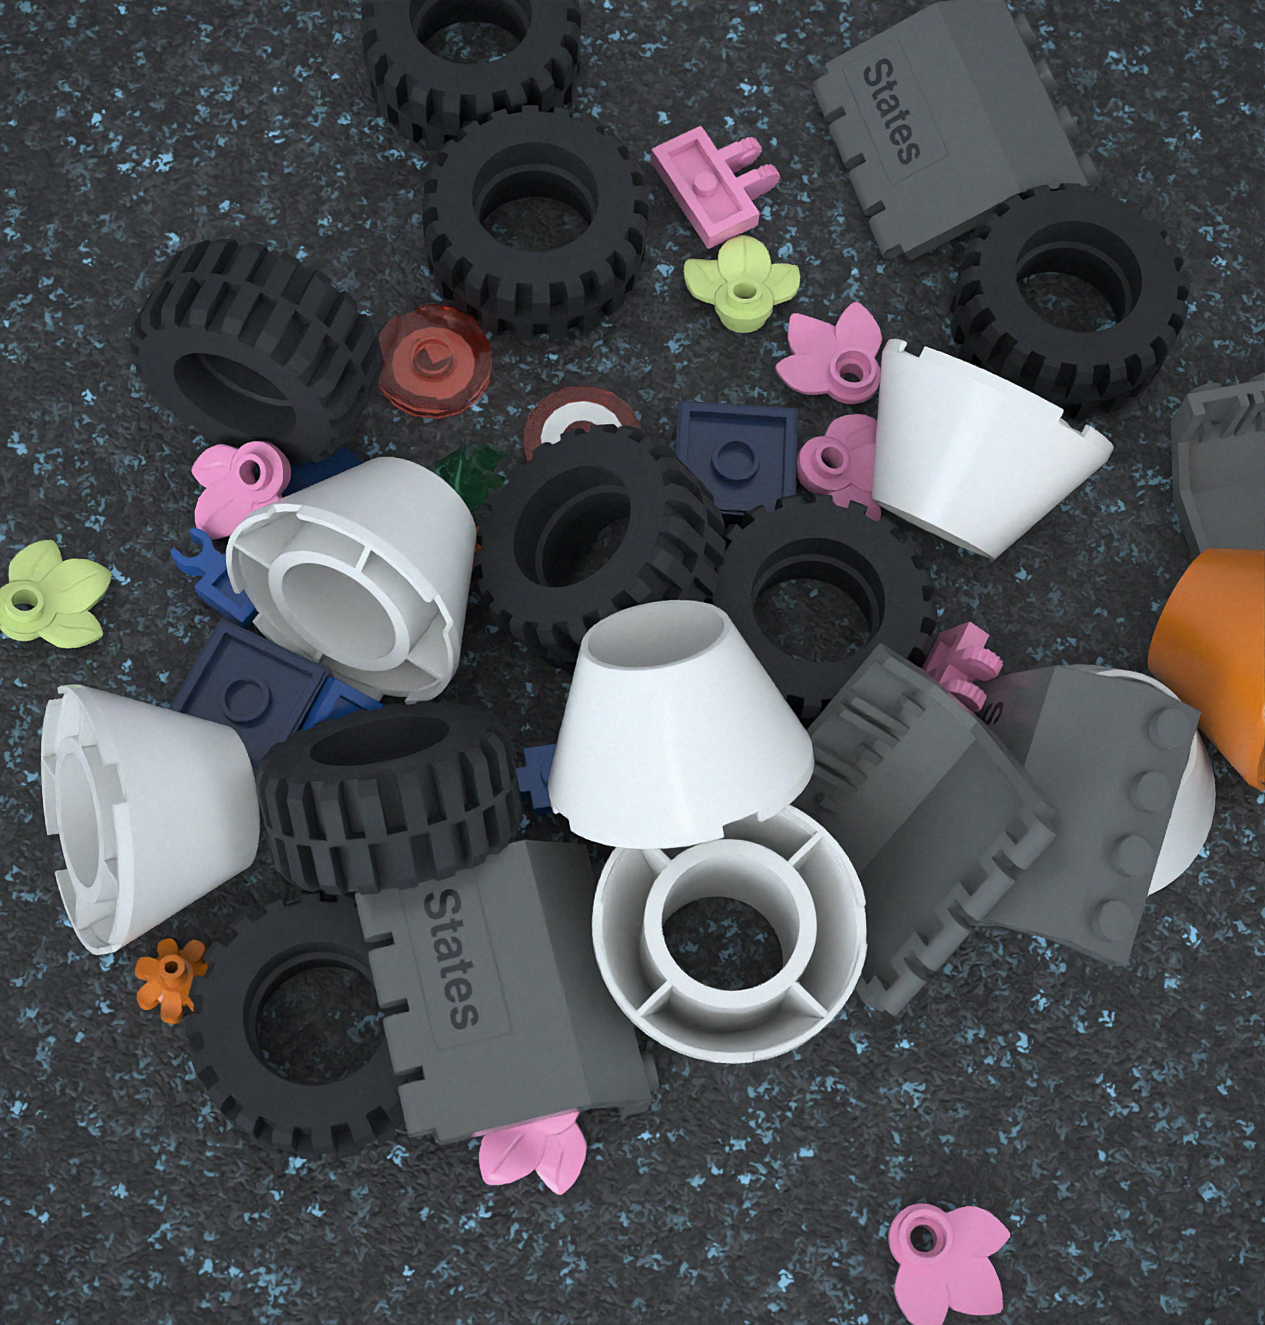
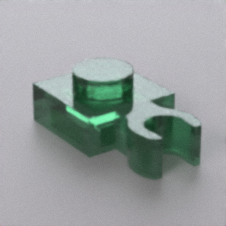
M482 443L477 448L465 444L435 462L434 474L443 479L456 491L471 513L480 508L487 489L496 490L505 482V477L494 473L497 463L508 456V451L488 443Z

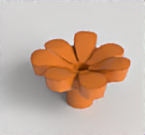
M169 938L158 943L157 953L159 957L156 959L140 957L135 966V975L139 979L148 982L137 992L139 1006L144 1010H151L160 1003V1016L165 1023L177 1024L181 1022L184 1015V1006L188 1005L193 1011L194 1004L188 996L194 976L204 977L208 968L207 964H202L204 961L203 956L208 951L207 946L193 939L185 945L183 950H180L178 943Z

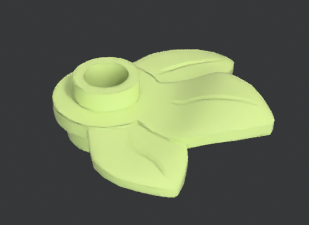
M740 235L724 243L719 250L718 260H686L684 280L693 297L715 306L716 313L724 326L735 332L748 333L758 330L764 325L766 319L771 315L774 305L790 300L796 295L800 285V272L796 265L784 263L771 264L769 252L762 242L750 236Z
M53 540L35 542L17 553L9 565V583L0 588V630L5 635L18 641H30L42 637L60 648H78L103 637V631L99 622L89 610L98 603L108 590L112 579L111 571L99 563L88 559H68L62 561L60 550ZM30 604L34 608L29 611H21L16 609L14 605Z

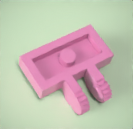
M699 126L652 148L650 162L707 249H710L758 226L760 213L752 200L771 191L781 178L772 164L760 166V168L751 170L736 178L733 173L752 164L760 156L762 147L753 137H747L740 142H734L717 150L703 127Z
M967 622L939 633L922 669L969 710L975 713V711L979 712L986 700V694L978 686H975L972 681L974 679L982 681L995 679L1003 666V661L995 653L989 651V649L983 648L989 634L973 623Z

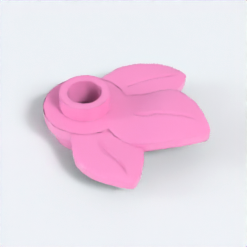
M859 302L852 303L842 313L836 326L798 313H793L790 316L787 342L793 355L781 360L775 366L777 374L788 387L806 395L828 393L833 399L845 404L865 402L876 393L880 384L881 370L875 360V356L881 346L882 335L874 317ZM845 373H852L860 379V382H848L840 376Z
M861 414L845 415L835 419L828 426L824 436L811 438L802 446L798 452L796 462L797 477L805 489L813 494L832 495L833 505L848 508L850 500L868 506L865 515L876 522L881 518V507L871 499L877 420ZM822 459L827 461L832 468L826 466Z
M251 441L242 445L239 449L226 444H219L206 449L198 457L191 469L195 479L206 488L199 497L195 508L196 528L204 531L211 540L229 537L241 521L251 512L282 499L281 493L287 488L291 478V467L285 454L278 447L266 441ZM256 463L259 465L261 470V475L258 481H256L254 476V467Z
M580 1111L485 1134L479 1152V1165L484 1182L490 1185L511 1183L527 1176L535 1169L553 1192L558 1195L565 1193L578 1178L586 1158L587 1143L576 1122Z
M914 1204L896 1215L891 1223L888 1234L891 1253L900 1264L894 1283V1294L898 1306L912 1325H942L947 1315L948 1307L954 1311L969 1315L983 1316L1001 1312L1003 1309L1001 1285L988 1256L997 1252L1007 1242L1010 1232L994 1215L973 1206H966L945 1213L940 1208L930 1204ZM915 1227L926 1228L931 1233L933 1245L928 1252H920L912 1246L910 1234Z

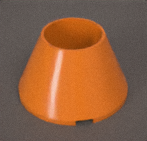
M1208 548L1187 568L1161 613L1149 648L1148 669L1160 683L1169 688L1182 702L1202 711L1197 726L1250 786L1264 792L1265 785L1262 782L1265 783V549Z

